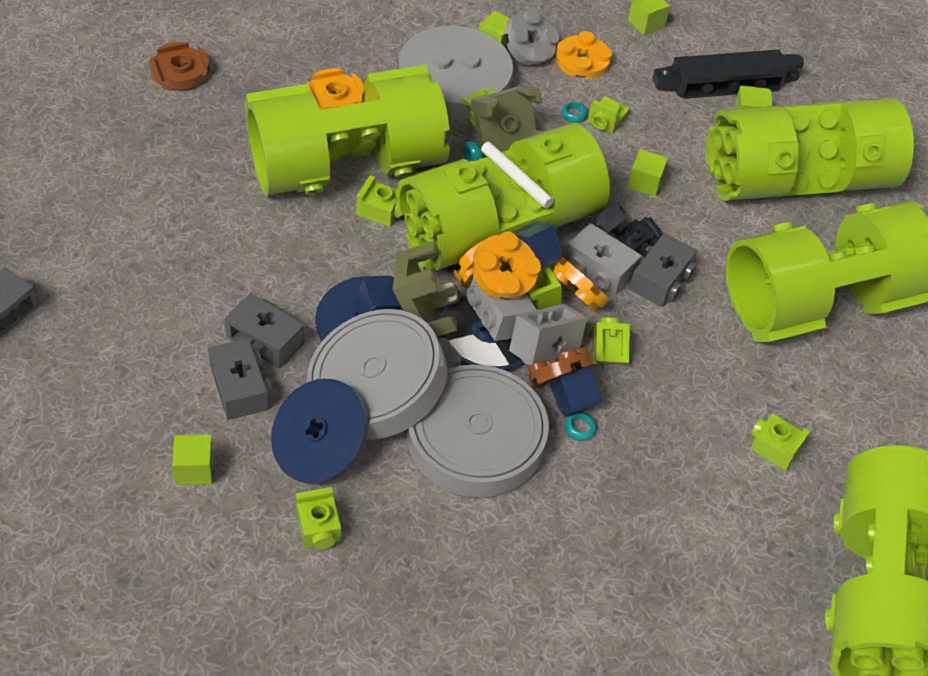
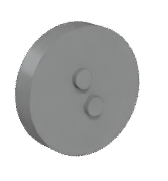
M439 26L424 30L410 38L404 44L399 55L398 69L427 64L428 72L432 74L431 82H438L441 88L448 118H469L468 112L471 109L469 106L462 104L461 98L486 87L500 92L510 89L513 63L508 51L492 36L473 28Z
M382 309L355 316L335 328L314 352L308 367L307 382L323 378L334 379L354 389L362 399L367 412L368 431L366 440H374L403 432L425 417L437 403L444 390L448 367L445 353L436 334L427 322L410 312Z
M457 366L448 369L444 390L434 407L419 422L407 429V446L412 460L422 474L444 490L468 497L497 496L518 488L530 479L538 469L548 438V416L537 393L516 375L492 366Z

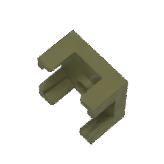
M521 85L471 99L480 148L486 142H491L499 151L503 152L509 150L515 141L544 132L536 129L532 102L542 103L540 88Z
M435 241L398 252L393 292L403 311L422 318L433 329L436 336H441L457 331V320L450 316L434 321L435 309L458 302L460 292L454 281L451 280L436 285L431 269L420 270L417 263L440 255Z

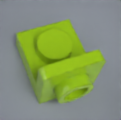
M604 96L600 102L594 100L591 103L587 122L593 124L599 130H605L613 134L627 117L630 108Z
M602 318L601 322H596L592 327L596 364L627 365L629 363L630 324L620 323L618 318Z

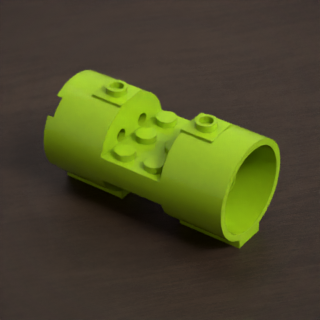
M427 64L370 73L363 83L365 90L364 103L322 110L319 109L314 95L309 91L308 84L246 94L244 106L249 144L255 171L264 195L268 196L295 190L297 193L305 191L307 195L324 191V188L327 187L331 179L330 162L338 161L342 155L352 154L355 158L363 157L370 154V150H373L380 170L385 176L395 175V178L408 177L413 174L416 168L445 163L450 153L449 144H444L446 131L450 130L448 114L441 88L438 82H431L432 74L428 72Z
M895 98L718 110L714 114L715 120H717L716 125L709 127L708 135H705V161L710 174H714L716 180L720 183L715 188L719 198L723 201L898 187L906 180L910 172L914 153V136L909 114L905 106Z
M569 123L515 141L509 150L502 152L554 199L553 204L547 209L540 205L488 157L473 162L461 159L400 180L397 187V207L399 216L405 215V224L409 231L405 236L409 243V249L435 241L440 251L439 256L419 262L423 270L435 268L437 271L457 264L469 249L490 236L501 235L503 232H514L536 221L552 224L557 228L604 210L610 195L609 174L601 149L591 133L578 123Z
M913 201L876 208L875 202L856 206L857 213L844 215L845 218L837 231L835 249L827 251L819 238L811 230L807 229L806 225L793 227L792 221L772 225L773 232L736 241L731 246L726 260L727 289L731 303L746 329L752 333L753 341L771 342L827 328L825 318L832 309L835 288L845 285L848 286L858 303L863 305V310L866 314L886 313L928 302V217L923 212L924 206Z
M901 445L876 447L858 454L848 464L844 499H841L840 513L834 514L835 534L841 535L846 549H850L859 557L866 559L867 574L844 582L837 592L832 595V607L826 609L827 631H832L830 669L834 676H928V581L926 580L928 566V450Z

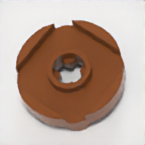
M186 42L165 44L157 49V55L154 58L153 56L150 58L151 75L163 89L168 91L196 87L207 81L210 70L208 55L198 46V50L189 48V43Z
M584 347L578 350L573 348L557 355L558 359L548 362L546 360L528 366L527 369L532 388L546 385L548 380L553 381L560 376L597 364L592 351H589L588 347Z

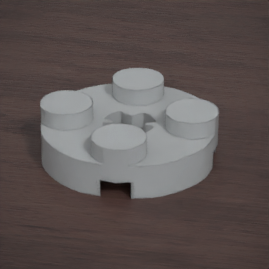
M535 8L520 11L512 16L505 26V35L508 33L510 41L507 43V47L512 56L521 64L538 66L553 57L556 43L559 41L558 31ZM528 33L533 37V43L529 41L528 38L530 36L528 35Z

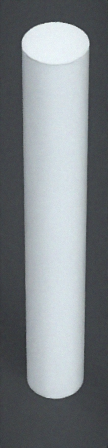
M486 142L482 146L481 151L540 205L547 209L553 204L554 199L491 142Z

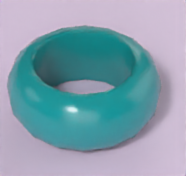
M570 101L563 105L561 115L567 122L581 123L587 118L588 112L582 103ZM577 109L581 111V114H571L568 110Z
M468 141L464 144L463 156L465 160L472 159L473 162L483 158L481 148L476 142Z
M583 412L571 414L565 422L566 433L577 441L591 439L597 429L594 419ZM576 420L585 421L590 426V429L585 432L577 431L573 428L572 422Z

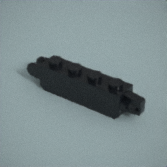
M780 49L674 57L672 66L654 69L652 79L657 89H675L677 96L683 99L737 95L740 86L766 88L771 90V92L780 91L784 83H791L799 79L800 72L797 69L803 68L804 58L798 54L782 55Z

